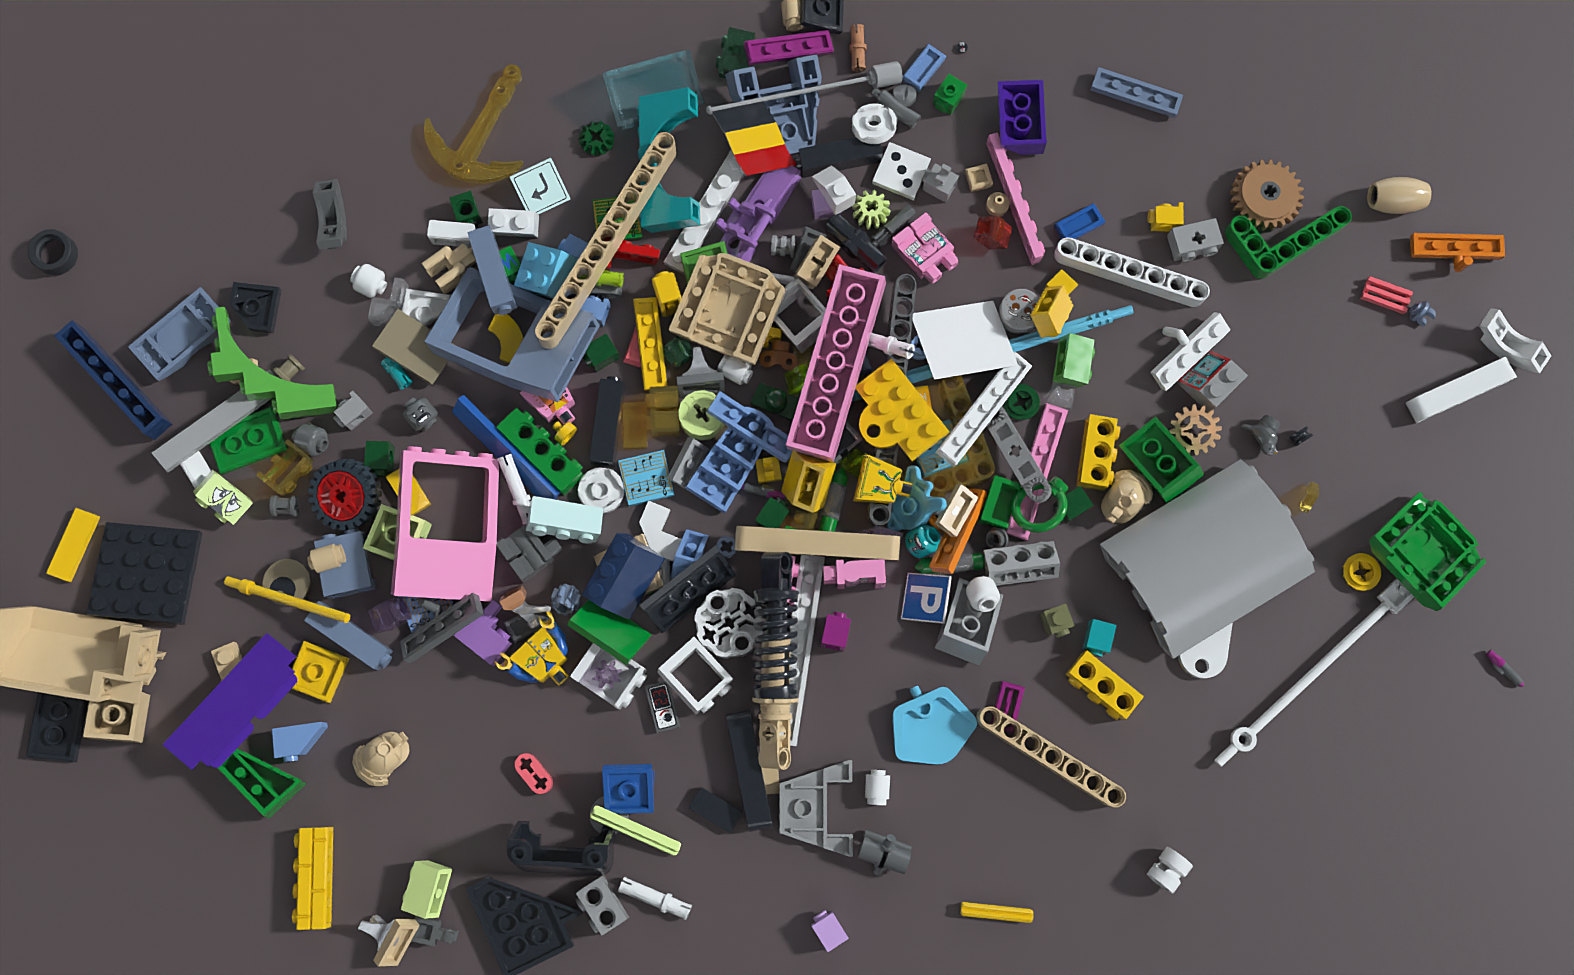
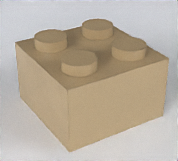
M141 692L142 698L138 704L115 700L89 701L83 737L94 740L143 743L150 695Z

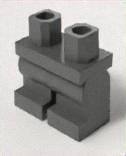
M527 524L509 537L496 542L497 547L523 583L555 561L553 557L562 550L555 538L543 545L539 539L542 536L526 531Z

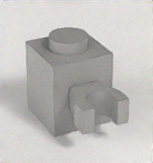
M935 163L931 170L927 169L921 181L924 182L922 190L946 203L957 184L959 176L951 172V167L945 164L941 167Z

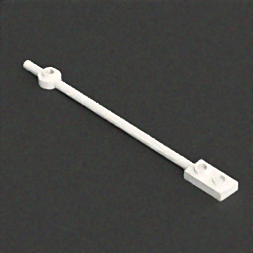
M1397 578L1377 596L1382 603L1249 728H1237L1231 733V745L1214 760L1219 767H1222L1238 751L1246 752L1252 750L1257 742L1256 734L1388 610L1392 614H1397L1414 598ZM1240 735L1245 737L1244 744L1239 742Z

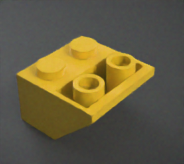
M792 451L781 492L792 505L812 513L820 510L825 506L836 463Z

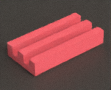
M1369 276L1360 299L1405 314L1408 310L1407 305L1410 303L1409 299L1413 291ZM1368 291L1378 294L1386 299H1391L1402 303V305H1398L1393 302L1384 300L1382 298L1368 294Z

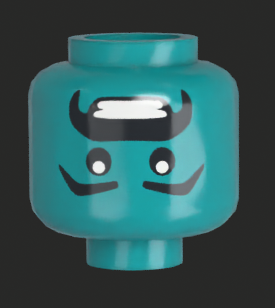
M923 524L910 530L905 537L906 549L917 558H924L934 553L940 543L939 532L928 524Z

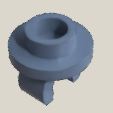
M1426 301L1415 303L1409 310V319L1412 321L1417 320L1421 326H1425L1427 321L1423 316L1427 315L1434 319L1436 315L1435 310L1430 308L1429 303Z

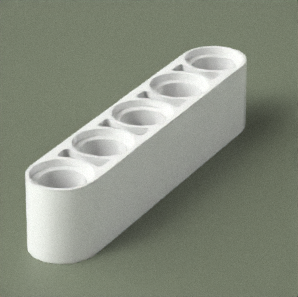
M1504 357L1407 401L1406 405L1415 422L1418 423L1517 378L1508 359Z

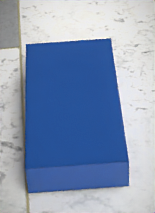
M1093 203L1055 223L1054 227L1061 239L1066 237L1078 239L1104 225L1105 220Z

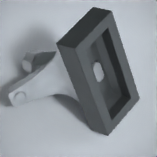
M694 347L693 361L690 369L683 376L677 377L679 397H686L694 391L702 390L718 394L719 391L725 393L723 372L711 369L704 360L701 347Z

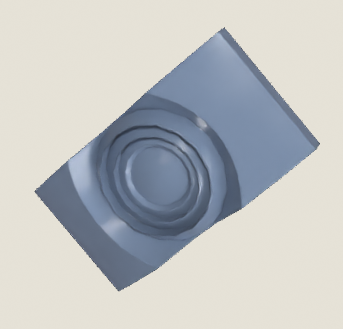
M200 287L128 347L150 373L160 381L184 367L192 355L215 341V338L218 337V330L213 328L212 316H216L215 308L218 305Z

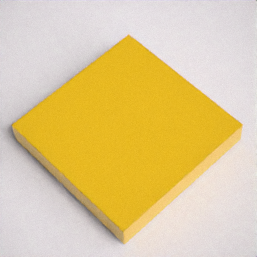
M303 641L292 667V670L295 671L294 675L297 677V683L292 689L331 703L350 658Z

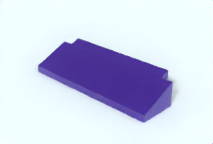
M266 633L163 743V746L191 770H194L200 761L208 767L210 765L215 768L220 767L254 730V726L250 721L255 716L259 719L265 718L297 683V677L294 675L295 671L288 666L296 659V656Z

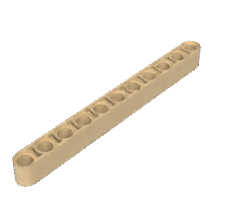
M662 132L654 138L537 324L535 334L543 348L553 349L559 344L675 158V140L670 133ZM664 145H668V146H669V147L666 148V149L661 148V147L664 146ZM653 163L658 164L655 167H650V165ZM640 182H647L645 185H638ZM629 200H635L632 204L626 203ZM619 218L624 219V220H623L622 222H620V223L614 222L615 220H617V219H619ZM606 237H612L608 242L603 241ZM594 256H601L596 261L591 260V258ZM582 275H589L587 279H579ZM577 294L575 298L567 299L568 295ZM558 313H565L562 318H555ZM547 332H552V333H553L550 337H548V338H543V335H544L545 333H547Z

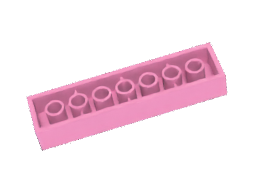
M839 264L786 442L788 450L834 462L885 289V276Z

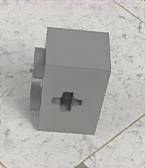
M1216 218L1172 228L1167 235L1174 261L1182 259L1183 262H1187L1203 254L1205 257L1212 256L1218 253V250L1224 244Z

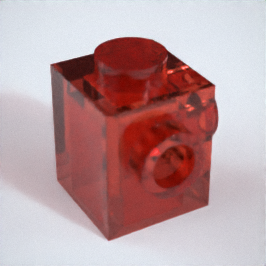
M979 217L973 238L989 250L1006 249L1013 227L1008 225L1001 217Z

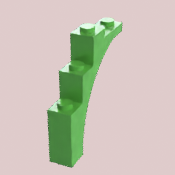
M215 308L216 316H212L214 330H218L219 338H215L217 352L211 353V361H208L209 375L214 376L216 382L240 380L241 393L246 394L248 401L276 398L272 399V407L274 413L278 412L280 420L330 414L337 410L333 384L306 385L294 383L271 375L255 365L232 339L226 308Z

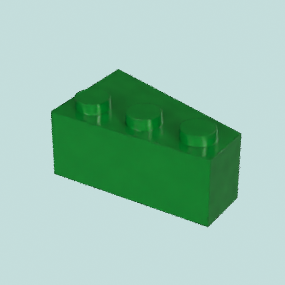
M238 748L218 767L250 803L268 819L306 785L302 780Z

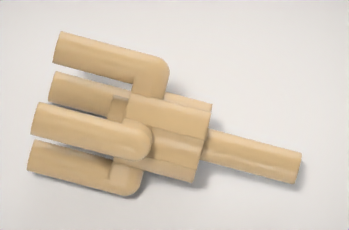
M463 243L453 251L448 246L443 247L422 262V265L431 278L446 267L448 268V272L435 280L443 294H447L458 286L461 277L465 274L468 267L473 266L477 262L472 246L467 248Z

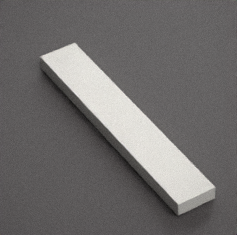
M1015 351L1013 353L1018 365L1000 368L937 449L936 453L954 467L958 464L1032 367Z

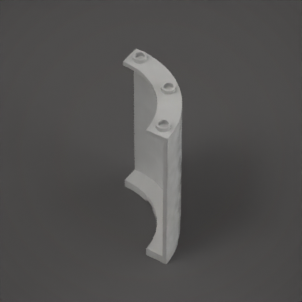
M1241 459L1100 544L1105 561L1116 571L1122 580L1126 578L1134 587L1132 594L1142 610L1148 609L1153 618L1150 624L1158 643L1172 659L1315 572L1312 563L1314 557L1307 550L1297 527L1291 519V511L1285 504H1281L1272 490L1259 477L1257 470L1252 465L1248 466Z

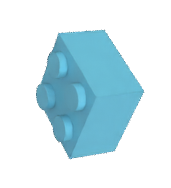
M528 242L514 286L532 294L554 299L579 258L562 250Z

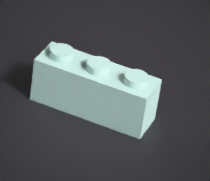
M533 496L529 504L526 531H530L538 536L548 534L562 540L572 538L586 544L596 543L601 533L603 508Z

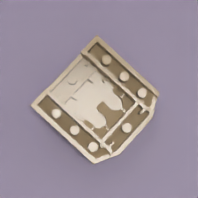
M727 253L713 256L700 255L669 327V331L714 351L755 365L786 289L768 269Z

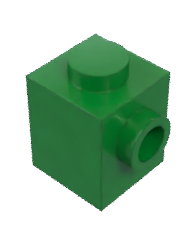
M948 74L934 94L932 104L940 112H947L952 115L964 97L968 85Z

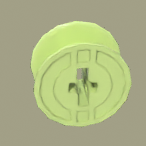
M705 390L694 391L687 395L680 404L679 420L684 432L691 438L700 441L710 440L724 426L722 422L706 413L708 422H705L702 417L698 419L697 409L704 414L715 399L716 395L712 392Z

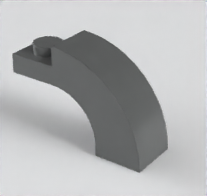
M338 179L315 182L313 197L319 220L316 241L319 250H331L341 247L342 243L347 240V225Z

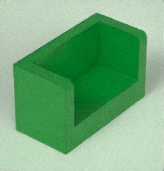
M995 475L991 481L987 493L988 496L978 523L992 528L1001 527L1006 531L1009 526L1008 521L1011 515L1012 500L1016 492L1020 490L1021 484Z

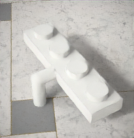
M1214 312L1188 337L1181 329L1163 328V335L1177 338L1180 345L1150 372L1162 390L1167 391L1230 331L1220 313Z

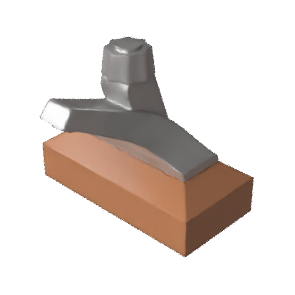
M523 585L501 596L499 602L503 609L518 613L529 622L527 624L530 628H535L540 624L538 618L533 613L551 610L549 605H528L524 601L527 592Z

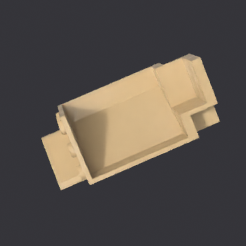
M36 606L0 608V686L95 702L115 700L138 704L142 698L143 685H149L156 672V667L154 666L157 659L163 660L166 652L157 651L161 630L142 627L143 624Z

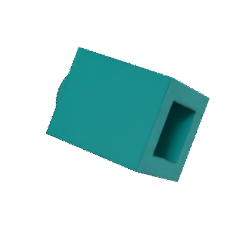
M1096 619L1088 621L1082 649L1089 650L1088 652L1096 657H1102L1103 654L1110 653L1116 625Z

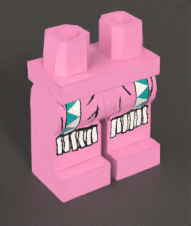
M924 213L910 224V228L907 226L892 238L891 247L917 273L920 279L925 277L934 284L942 277V273L937 266L942 263L950 271L958 265V259L953 253L954 246L948 242L946 237L931 222V217Z
M884 559L849 561L845 564L844 560H836V566H823L824 585L837 584V589H844L845 585L847 587H854L858 583H874L875 589H884L886 584Z

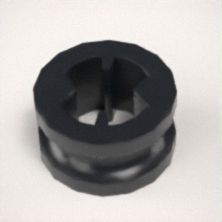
M1307 426L1289 437L1290 440L1295 441V447L1313 436L1312 433H1308Z

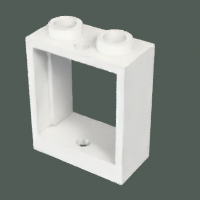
M798 278L786 285V292L774 322L782 329L783 333L796 348L803 353L817 341L826 308ZM803 294L821 315L795 336L777 315Z
M695 637L658 668L657 672L695 714H698L700 711L705 713L714 705L712 700L718 694L723 697L732 688L729 684L733 678ZM695 651L722 679L699 702L671 674Z

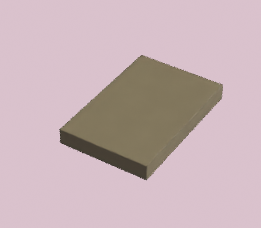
M399 309L396 310L372 345L373 349L430 385L434 384L449 361L433 354L425 343L431 329Z

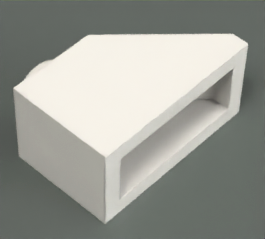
M832 165L812 176L813 181L835 215L855 204L856 193L846 177Z

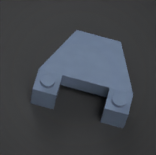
M811 55L787 62L792 84L759 90L755 66L726 73L730 98L736 103L821 85L822 77L817 55ZM819 91L764 101L778 125L790 154L798 153L800 148L815 146L816 114L820 99L818 98Z

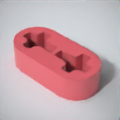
M528 753L517 757L515 768L532 791L537 794L549 792L553 786V779L538 759ZM522 759L532 760L530 766L534 770L533 773L528 769H521L523 765ZM536 774L541 779H547L545 783L547 787L545 789L536 787L538 784L534 777Z

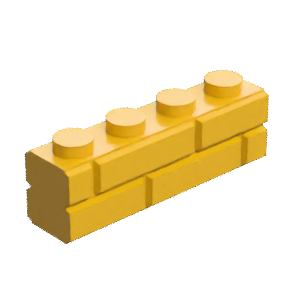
M333 827L299 828L298 833L294 837V846L298 848V858H295L293 864L294 873H297V883L293 886V897L297 898V908L293 910L292 922L296 924V930L326 929L331 927Z

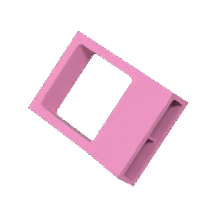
M407 446V451H400L397 528L391 594L394 596L462 600L471 593L479 595L480 601H491L497 538L499 461L492 459L493 454L478 453V457H470L469 452L455 451V455L445 454L446 450L431 449V453L422 452V447ZM414 462L480 467L484 469L483 538L481 542L412 538L410 536L412 471Z

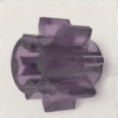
M601 660L600 668H592L596 671V676L592 680L600 682L598 688H603L607 684L609 689H613V682H621V679L618 678V673L622 669L614 667L616 661H611L607 665L605 660ZM606 671H611L612 675L608 679L602 677V674Z

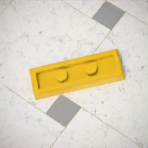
M75 508L46 574L72 582L100 516Z

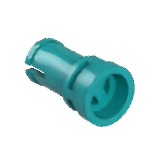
M387 357L381 362V366L392 376L400 390L412 384L413 381L408 377L402 366Z

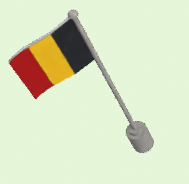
M898 61L874 65L870 67L865 77L716 107L709 105L706 108V112L714 116L723 130L735 161L746 176L795 166L796 162L787 150L778 125L764 101L868 81L873 88L900 84L903 78L902 69Z

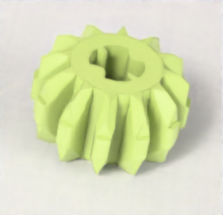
M874 189L871 195L866 190L863 192V197L857 195L855 199L857 203L852 206V209L855 211L853 218L859 219L858 225L866 223L868 230L871 224L876 229L879 228V222L885 224L887 221L886 216L890 215V209H888L890 203L889 200H884V194L876 196Z

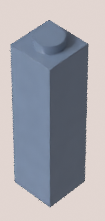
M490 225L467 232L493 313L495 315L510 313L517 306Z
M321 601L317 602V604L331 608L330 606ZM312 612L304 620L375 670L380 671L381 668L384 669L392 659V656H390L393 652L392 649L350 620L348 623H344Z

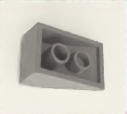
M959 578L946 613L945 624L941 626L935 648L980 665L989 651L1003 595L1000 594V601L993 610L989 612L977 611L972 608L966 595V587L969 581Z

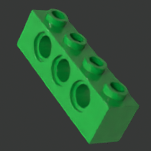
M516 407L497 426V429L565 496L584 476L580 471L583 467L574 458L570 461L564 455L567 451L558 442L553 444L548 439L551 435L542 426L537 428L532 423L535 419L526 410L521 412ZM529 429L532 431L529 438H521V433L524 430ZM542 445L548 446L545 454H537L538 447ZM558 461L564 462L562 470H553L554 463Z

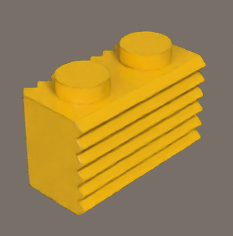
M668 271L660 272L652 278V283L662 316L666 317L676 313L682 297L674 273H669Z
M1063 285L1046 287L1041 297H1039L1040 299L1036 303L1034 311L1030 314L1041 338L1058 336L1074 306L1071 304L1072 301L1068 297L1069 294L1066 293L1067 290Z

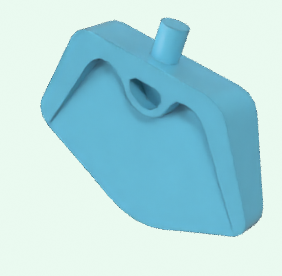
M915 686L910 689L914 699L899 705L893 712L892 724L895 755L901 761L927 764L947 763L957 755L977 726V719L950 689L940 687L922 695L919 686Z

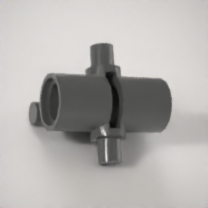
M865 830L857 858L872 863L874 866L873 873L876 876H881L886 869L904 875L911 857L910 851L912 846L897 841L892 834L883 836Z

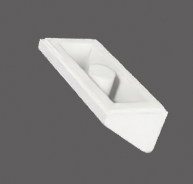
M430 220L427 236L431 243L435 245L459 247L464 243L467 247H471L467 232L476 229L475 225L471 223Z
M199 451L180 464L195 489L211 472Z

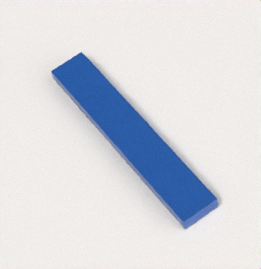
M464 395L458 398L452 413L497 458L504 457L507 465L508 462L505 455L512 454L522 483L536 497L556 500L560 491Z

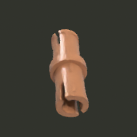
M854 24L850 26L851 44L849 45V51L852 54L851 69L854 72H859V63L860 71L863 72L866 70L865 52L867 51V45L864 44V25L857 24V29H855Z

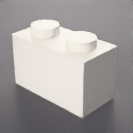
M489 208L488 225H490L494 235L538 238L539 215L535 211Z

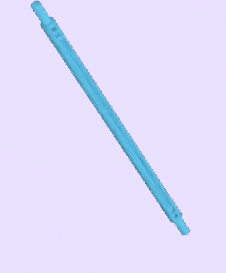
M1129 305L1113 311L1108 309L1066 322L1061 329V333L1056 337L1041 338L1038 331L1010 339L1009 342L1013 352H1018L1057 340L1069 333L1076 334L1112 323L1114 319L1133 314V308ZM929 364L908 370L906 373V377L912 384L933 377ZM856 390L851 402L862 399Z

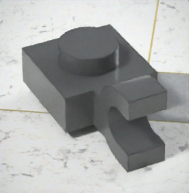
M415 917L419 927L411 941L434 947L437 944V940L450 944L457 940L459 930L440 928L442 920Z

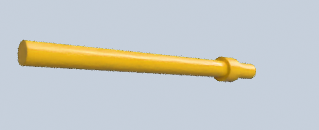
M228 576L224 580L226 586L238 589L243 594H255L344 623H348L350 620V614L255 585V582L247 579L239 580Z

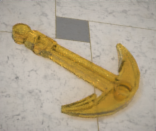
M510 64L504 68V76L500 77L489 95V101L457 151L447 147L444 140L433 128L430 118L425 119L424 136L427 147L435 162L449 175L465 182L488 183L507 178L524 166L522 160L513 162L490 161V165L476 161L501 111L506 108L516 91L515 85L522 80V73L517 65ZM510 71H516L514 74H508ZM500 89H505L503 93L498 92ZM463 163L462 167H456L457 164Z

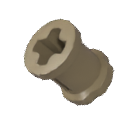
M289 354L288 359L279 368L275 367L273 370L283 380L290 381L300 370L303 371L305 367Z

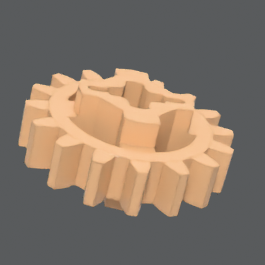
M1193 404L1192 410L1185 406L1183 407L1184 414L1179 412L1175 414L1178 421H1171L1175 428L1170 429V433L1176 434L1175 438L1183 447H1186L1188 453L1194 450L1195 455L1199 454L1200 449L1207 453V446L1210 445L1214 448L1216 444L1213 440H1220L1221 437L1216 434V431L1222 430V426H1216L1215 424L1220 419L1219 417L1212 418L1213 410L1208 413L1205 412V405L1200 410L1197 409L1196 404ZM1199 415L1207 418L1210 424L1202 422ZM1190 416V422L1187 425L1180 426L1181 422ZM1193 424H1197L1198 428L1203 429L1199 431L1198 435H1194L1193 431L1188 430L1193 427ZM1211 433L1210 438L1201 444V438L1205 434ZM1182 436L1190 438L1192 444L1187 443Z

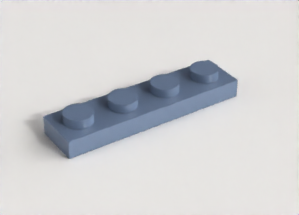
M1100 67L1096 71L1090 89L1091 91L1172 118L1177 116L1183 98L1182 94Z

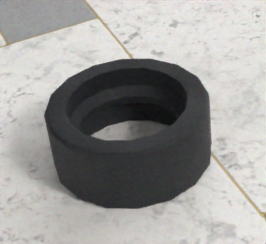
M46 229L37 233L31 239L28 246V257L31 263L42 272L49 275H62L75 265L78 259V248L75 242L63 232L55 229ZM57 240L64 243L65 252L58 262L45 264L42 261L41 253L48 243Z

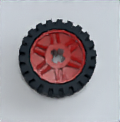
M341 459L320 467V470L314 473L315 477L309 483L312 487L308 488V493L312 494V496L308 500L309 503H314L311 509L313 512H318L316 515L318 520L324 519L322 523L326 526L331 525L333 529L350 530L364 525L374 518L373 515L377 514L379 510L377 507L382 502V500H379V497L382 496V491H378V487H381L380 481L375 482L377 476L375 473H370L371 468L369 466H363L364 463L360 461L355 462L354 459Z

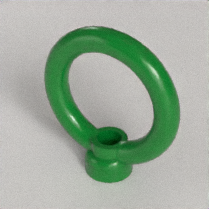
M1054 476L1051 481H1048L1051 487V495L1058 501V508L1055 515L1043 523H1032L1022 516L1020 507L1027 493L1023 487L1016 492L1011 504V513L1017 525L1029 532L1042 533L1055 528L1061 523L1067 512L1065 492L1069 489L1061 479ZM1036 485L1033 491L1045 490L1044 485Z

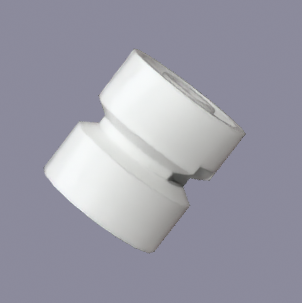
M1166 847L1159 856L1160 862L1153 864L1147 872V876L1160 887L1173 894L1181 884L1179 878L1186 877L1193 865L1170 847Z

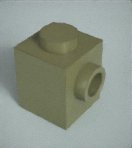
M1066 604L1039 614L1047 637L1055 634L1056 638L1070 633L1069 629L1075 626Z

